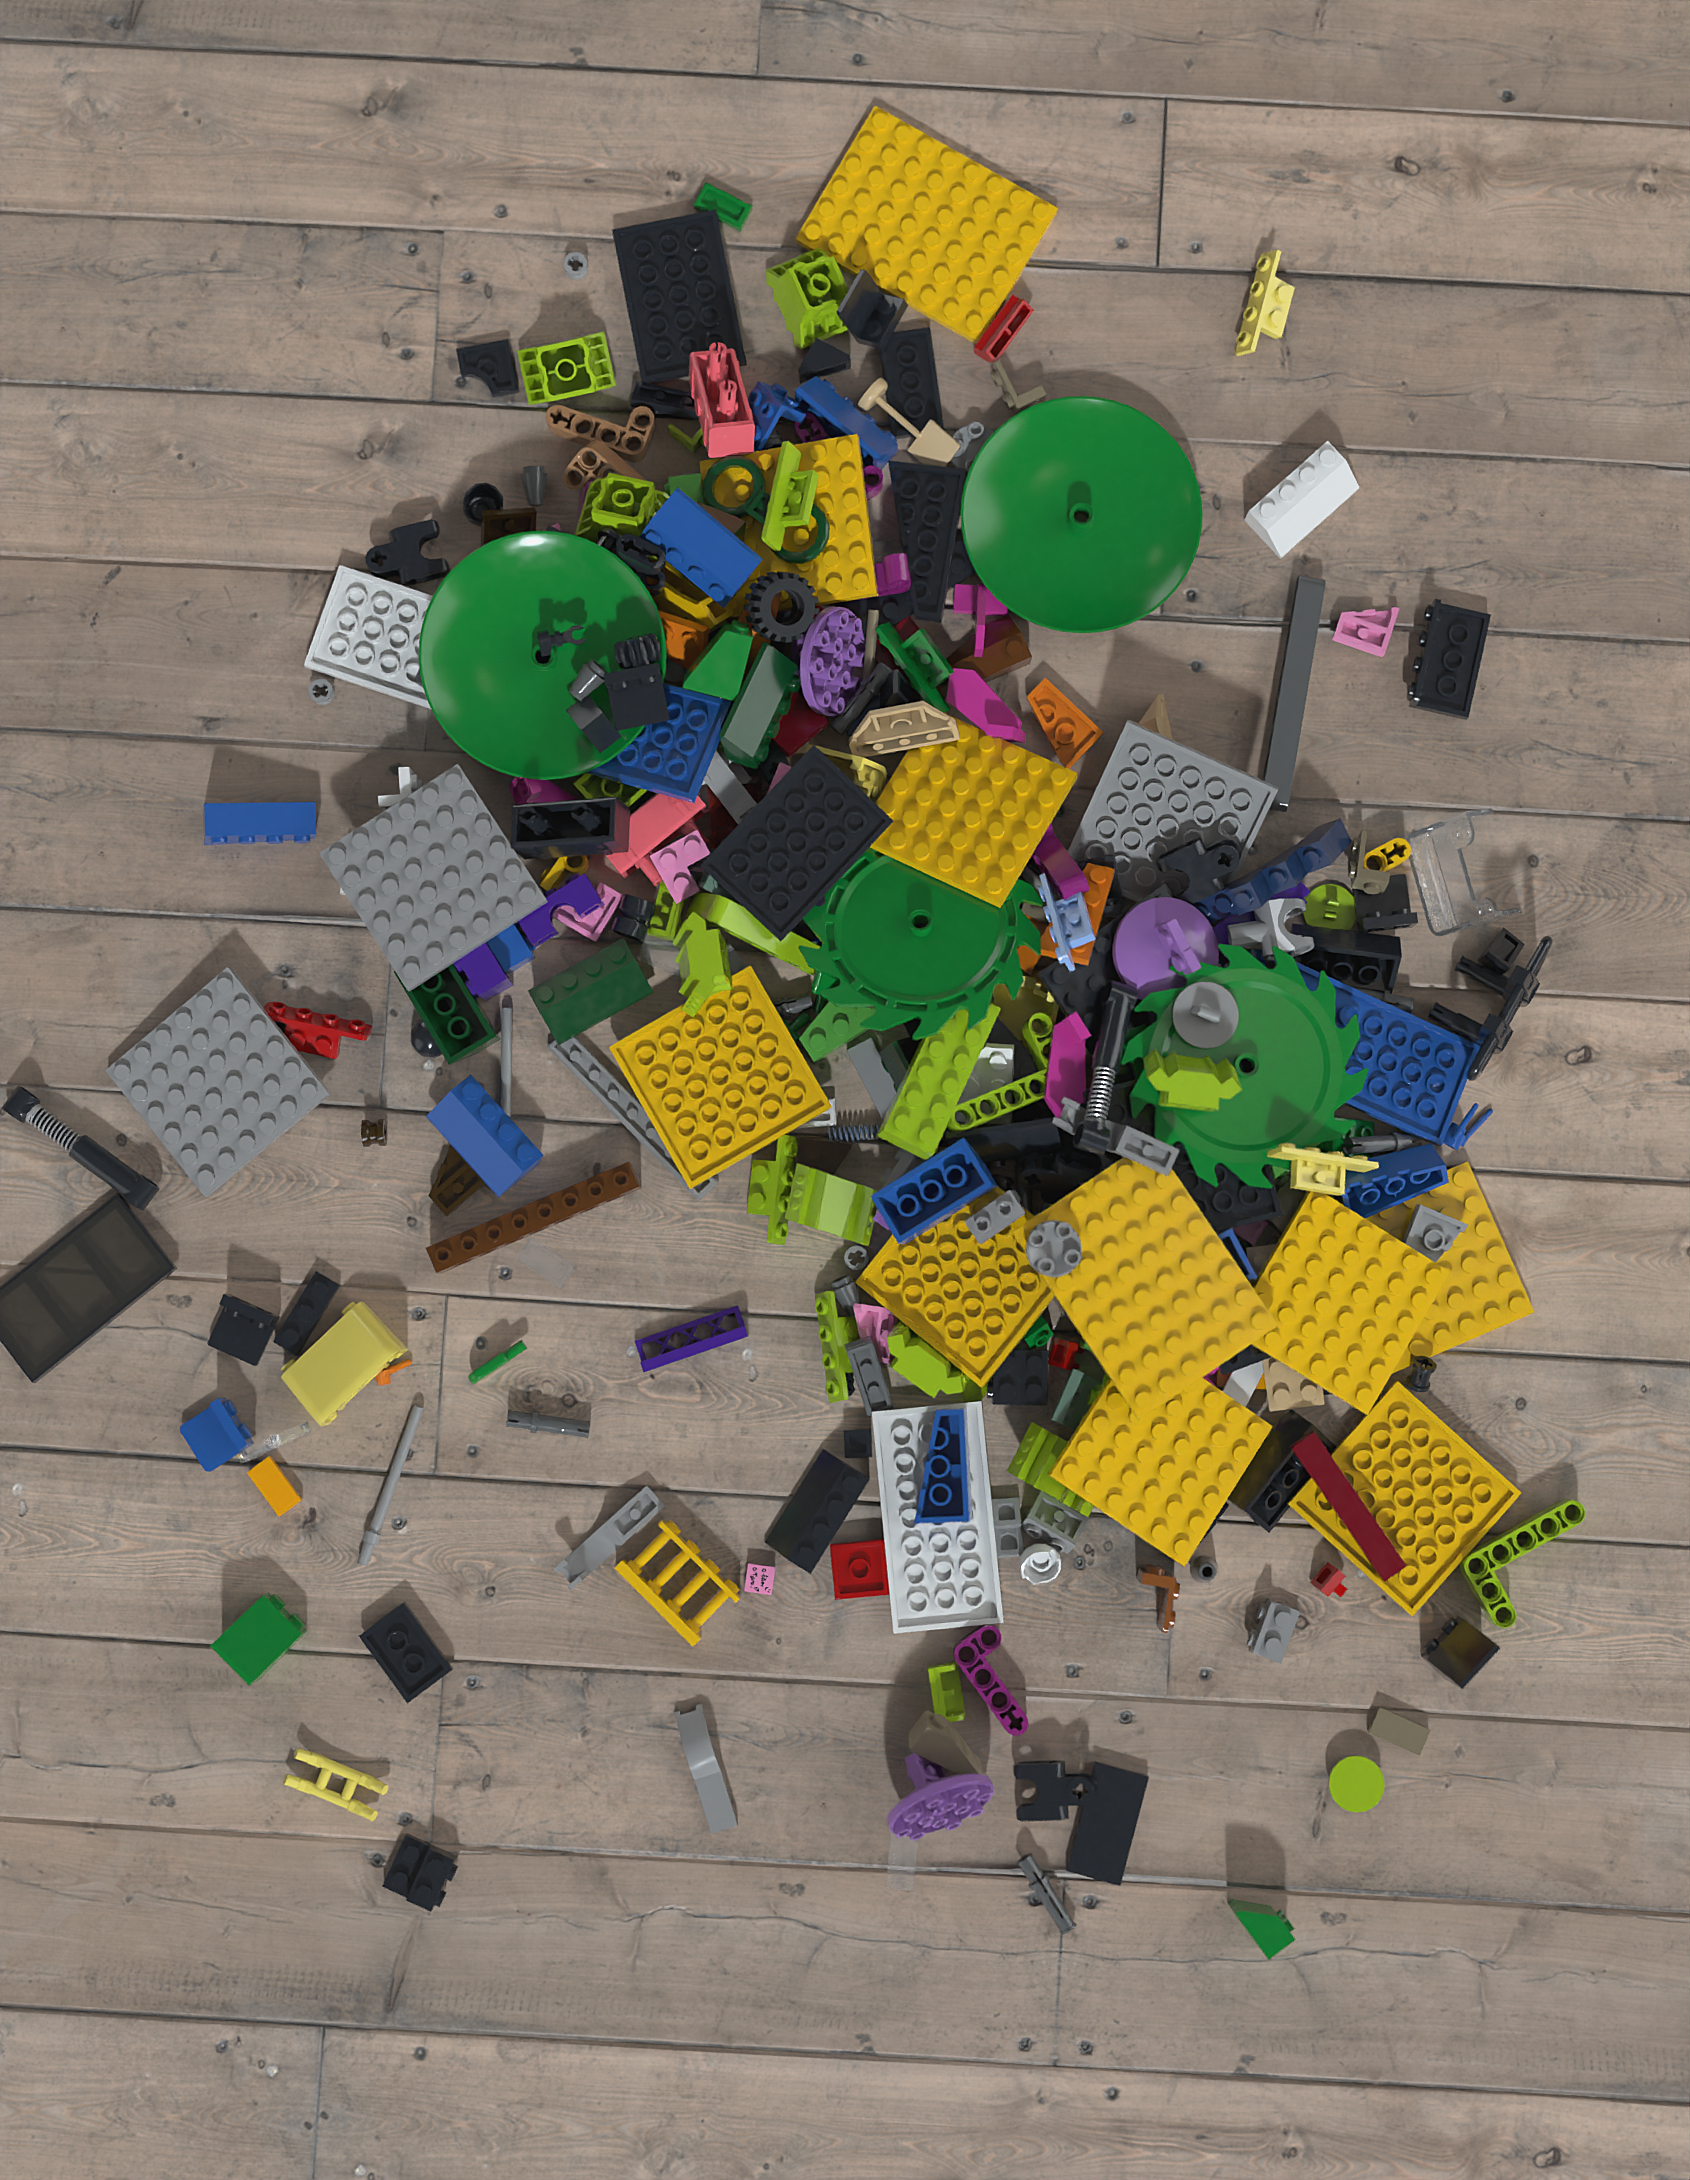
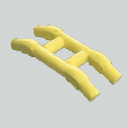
M301 1748L296 1749L294 1753L295 1759L322 1768L316 1784L308 1779L286 1774L283 1785L296 1788V1790L339 1805L370 1821L376 1819L378 1815L376 1810L351 1798L357 1783L381 1795L386 1794L389 1786L367 1773L357 1771L321 1754ZM332 1772L347 1778L341 1794L326 1788Z

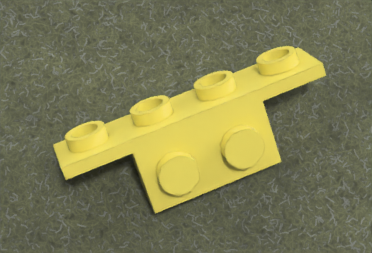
M1278 249L1261 254L1257 262V271L1250 288L1248 305L1244 311L1241 331L1236 340L1237 346L1234 354L1237 356L1255 352L1260 332L1274 339L1282 337L1295 287L1275 277L1281 251Z
M1290 1143L1279 1144L1278 1148L1267 1151L1268 1157L1292 1160L1290 1188L1339 1196L1345 1194V1170L1364 1173L1379 1167L1378 1162L1368 1161L1366 1156H1352L1348 1158L1344 1157L1342 1152H1327L1325 1154L1320 1153L1318 1148L1295 1149L1296 1145Z

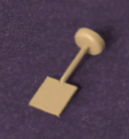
M883 378L876 380L862 396L857 407L866 412L876 404L880 405L916 437L908 449L914 457L925 465L946 467L961 445L932 419L921 432L882 399L888 385Z

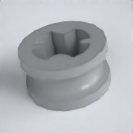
M572 252L565 257L564 269L567 276L574 280H579L586 276L588 273V263L583 254ZM573 261H579L583 267H578V271H573L572 266L569 265H574Z
M317 679L309 686V696L315 703L326 705L333 700L335 691L327 680ZM325 686L328 687V689H325L328 693L327 696L320 695L318 698L315 697V695H318L316 692L318 687L321 689Z
M852 1246L844 1254V1263L851 1270H861L868 1263V1253L861 1246ZM860 1251L863 1254L860 1257H864L863 1263L858 1262L855 1266L850 1264L852 1259H848L849 1254Z

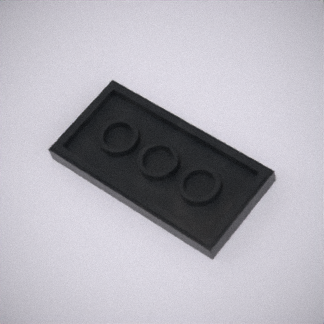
M930 327L893 332L883 350L879 349L882 376L888 385L885 392L886 403L920 432L931 419L944 430ZM888 413L890 433L896 439L915 437Z
M1094 1761L1091 1776L1097 1781L1098 1790L1091 1802L1082 1807L1066 1871L1121 1886L1149 1776Z

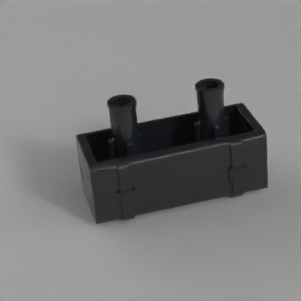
M595 797L593 799L542 803L531 802L529 804L513 805L511 848L524 860H547L548 858L596 854L612 855L613 853L628 852L630 809L618 797Z

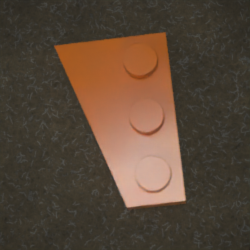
M1046 678L1026 697L1063 767L1070 769L1104 733Z

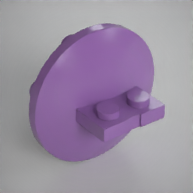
M833 606L822 610L815 617V621L810 625L806 635L801 634V639L792 641L790 660L798 667L801 677L800 686H802L808 705L814 712L824 716H837L841 714L846 704L861 687L862 678L851 676L855 666L864 668L865 656L861 620L849 609Z
M1169 897L1147 900L1132 908L1117 927L1113 940L1114 965L1122 983L1138 989L1137 998L1141 1001L1149 993L1181 988L1186 985V979L1183 976L1169 970V967L1172 965L1178 972L1183 971L1185 975L1202 968L1199 962L1218 966V943L1212 926L1198 909L1185 901Z
M913 1753L904 1759L908 1767V1777L914 1783L916 1789L904 1797L889 1812L886 1821L890 1831L896 1837L909 1836L912 1841L924 1837L927 1833L946 1828L948 1831L961 1826V1820L967 1817H976L984 1812L983 1806L988 1803L994 1794L993 1783L988 1776L982 1774L947 1776L943 1766Z

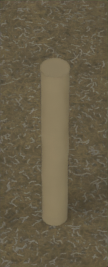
M868 610L863 668L864 680L874 671L877 641L875 628L878 626L879 610Z

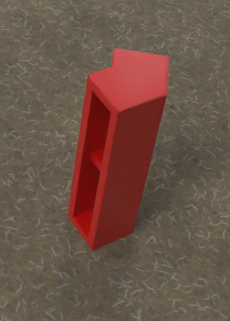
M1012 294L975 345L974 353L986 362L994 363L997 361L1031 316L1034 309L1024 299H1019Z

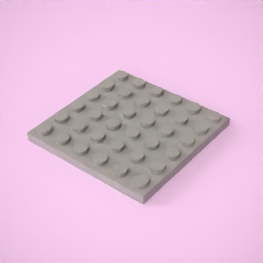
M1127 720L1068 849V853L1074 861L1114 855L1122 896L1138 902L1164 883L1168 885L1175 897L1179 890L1185 888L1190 883L1188 875L1180 869L1161 872L1155 863L1161 854L1201 837L1206 848L1222 840H1234L1241 847L1242 854L1237 868L1221 876L1223 883L1226 885L1235 880L1279 787L1133 721ZM1223 852L1221 857H1227L1229 860H1231L1232 855H1226L1225 852Z
M458 764L319 853L408 991L413 990L548 902Z
M231 967L224 969L105 1070L205 1197L213 1194L332 1094Z

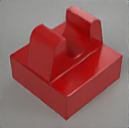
M1054 1338L1048 1365L1071 1371L1072 1368L1078 1369L1080 1364L1074 1363L1076 1353L1083 1354V1349L1077 1343Z
M1329 1562L1323 1566L1310 1582L1327 1597L1333 1592L1341 1598L1348 1590L1341 1583L1346 1576Z

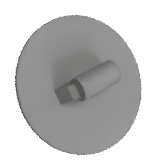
M1199 982L1188 986L1178 995L1173 1006L1172 1016L1175 1029L1183 1040L1198 1048H1213L1225 1043L1233 1035L1238 1024L1239 1014L1233 996L1225 988L1211 982Z

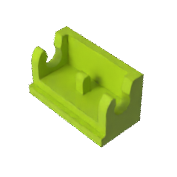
M663 880L659 886L655 902L657 907L650 922L647 935L674 941L677 936L676 933L681 926L687 898L676 904Z
M949 1662L927 1666L934 1713L944 1716L950 1722L964 1720L963 1718H966L958 1663Z

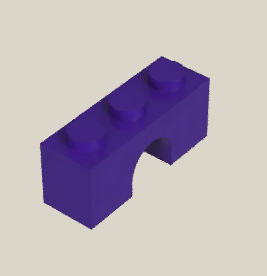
M579 873L571 876L565 881L566 885L559 890L553 888L544 893L543 895L548 902L518 921L534 947H538L558 934L553 924V914L558 908L571 906L582 919L605 905L585 873L581 876Z

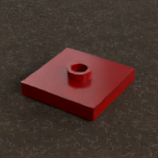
M884 1539L830 1544L835 1600L890 1595Z

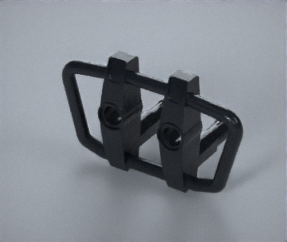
M1550 936L1542 938L1526 968L1516 965L1510 977L1487 966L1483 967L1464 955L1460 958L1455 971L1470 977L1478 984L1503 996V999L1506 1001L1499 1016L1497 1017L1489 1013L1483 1024L1459 1012L1456 1013L1440 1005L1438 1002L1434 1004V1008L1429 1013V1018L1450 1027L1451 1030L1480 1045V1050L1467 1071L1466 1077L1468 1080L1474 1081L1479 1078L1492 1055L1501 1053L1513 1034V1030L1510 1027L1512 1019L1519 1007H1526L1530 1004L1540 986L1536 977L1552 946L1553 939Z

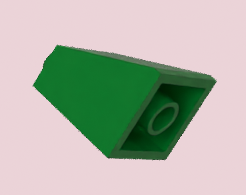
M732 620V624L725 622L684 673L683 688L735 701L739 694L753 640L752 629L748 628V624L738 620Z
M264 1594L210 1645L249 1686L260 1680L307 1632L303 1627L305 1625L304 1621L295 1613L291 1615L284 1608L286 1605L284 1601L276 1594Z

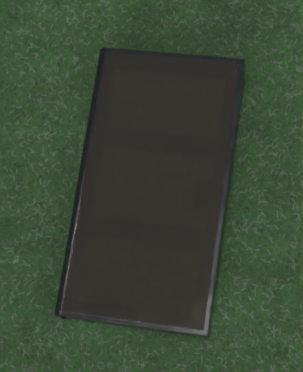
M116 1193L0 1286V1341L32 1383H36L177 1270V1267L122 1196Z

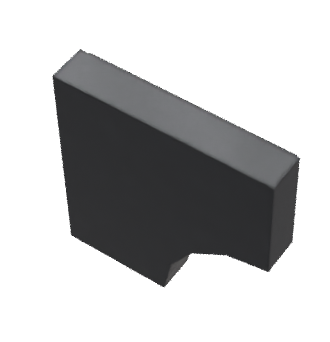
M508 339L456 349L462 377H473L482 381L489 388L493 398L519 393Z

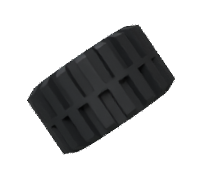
M777 571L766 573L767 576H759L757 578L758 583H752L749 587L752 590L751 594L746 593L745 599L749 600L748 605H744V611L749 612L746 620L748 623L753 624L752 630L760 633L759 636L773 641L791 642V640L797 641L801 639V634L806 635L809 629L808 626L815 621L813 619L814 614H819V608H815V603H819L818 596L812 595L815 592L814 587L807 585L809 581L795 573ZM784 590L792 600V611L785 621L778 623L771 614V602L778 592Z

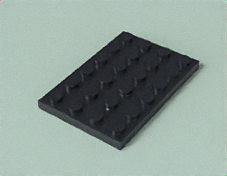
M716 209L612 229L642 383L652 384L689 377L690 354L692 352L709 351V347L713 343L716 344V350H718V342L726 345L727 349H734L739 365L746 366V357Z
M813 745L700 867L781 942L891 825L893 820Z

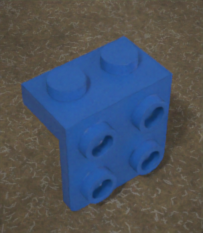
M757 381L754 389L749 394L748 402L753 413L755 425L754 450L756 451L763 449L780 416L801 424L806 415L798 407L800 403L788 396V391L779 384L774 383L771 386Z
M225 1397L217 1398L209 1404V1408L180 1426L181 1434L203 1469L207 1472L213 1471L254 1444L251 1439L253 1435L245 1423H241L236 1415L238 1411L235 1405Z

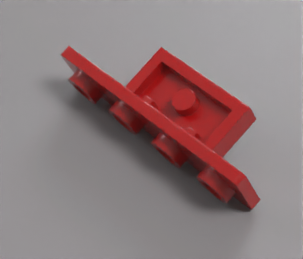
M268 1002L264 1007L273 1021L286 1023L285 1036L297 1051L337 1059L339 1056L341 1036L366 1041L373 1028L372 1025L365 1024L362 1020H347L331 1013L321 1014L312 1012L308 1008L289 1007L282 1002Z

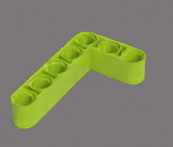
M701 892L694 894L684 916L686 919H688L692 912H695L705 920L706 927L721 929L803 972L815 975L816 970L808 966L798 947L802 945L818 949L820 946L791 931L780 942L743 906L716 894Z
M1035 1013L1022 1026L1023 1036L1039 1072L957 1105L947 1124L949 1130L956 1133L964 1132L1043 1099L1048 1058L1043 1054V1047L1050 1048L1052 1027L1054 1026L1049 1016L1044 1013ZM1033 1021L1040 1023L1042 1033H1036L1032 1029ZM1030 1082L1038 1084L1040 1088L1039 1094L1031 1092L1029 1088ZM1005 1092H1011L1015 1096V1104L1006 1102ZM980 1102H986L990 1106L991 1112L989 1115L981 1112ZM956 1112L964 1114L966 1117L965 1125H960L956 1122Z
M1563 1499L1473 1548L1459 1563L1460 1571L1490 1623L1500 1628H1508L1517 1619L1516 1610L1494 1571L1579 1525L1586 1515L1585 1508L1580 1502ZM1568 1505H1573L1575 1515L1568 1520L1564 1512ZM1545 1518H1549L1551 1528L1548 1532L1543 1533L1540 1527L1541 1522ZM1525 1531L1528 1537L1527 1542L1519 1546L1516 1537L1520 1532ZM1500 1544L1503 1547L1504 1553L1501 1558L1495 1559L1492 1555V1550L1496 1545ZM1477 1558L1480 1567L1476 1572L1471 1573L1468 1563L1471 1559ZM1490 1582L1493 1585V1592L1490 1596L1484 1597L1482 1587ZM1504 1607L1507 1611V1616L1503 1621L1499 1622L1496 1619V1611Z

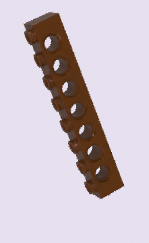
M628 1161L426 1247L435 1272L441 1274L639 1190L641 1186L632 1164Z

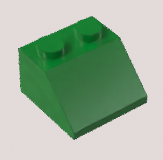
M1233 1899L1227 1902L1268 1960L1296 1940L1291 1934L1295 1928L1281 1909L1275 1912L1271 1905Z

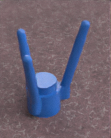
M1474 1103L1460 1125L1454 1122L1451 1123L1443 1143L1457 1151L1460 1146L1464 1147L1471 1135L1493 1113V1109H1488L1466 1132L1464 1128L1479 1107L1477 1103Z

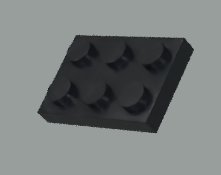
M403 1602L359 1635L362 1642L407 1704L454 1669L406 1602Z

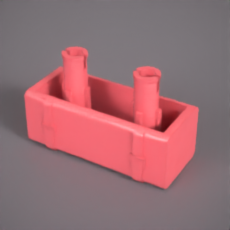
M718 342V350H716V344L713 343L710 345L709 351L692 352L689 361V382L708 456L716 458L753 453L755 436L753 413L749 406L740 373V365L734 349H727L726 345Z
M656 793L630 814L628 852L613 853L612 855L605 856L624 879L640 867L652 881L653 885L657 886L662 882V878L650 855L663 849L681 833L687 836L698 830L707 845L710 840L705 837L695 822L706 814L708 809L698 795L695 802L691 803Z

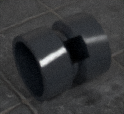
M623 894L619 905L622 915L616 916L611 931L629 939L644 942L648 931V926L645 922L652 920L657 906L644 899Z

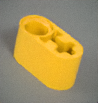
M1395 838L1377 847L1364 856L1363 868L1369 869L1366 864L1367 859H1374L1378 862V871L1387 872L1399 866L1409 858L1411 854L1410 844L1403 838ZM1393 849L1401 850L1400 855H1394L1387 860L1386 855Z

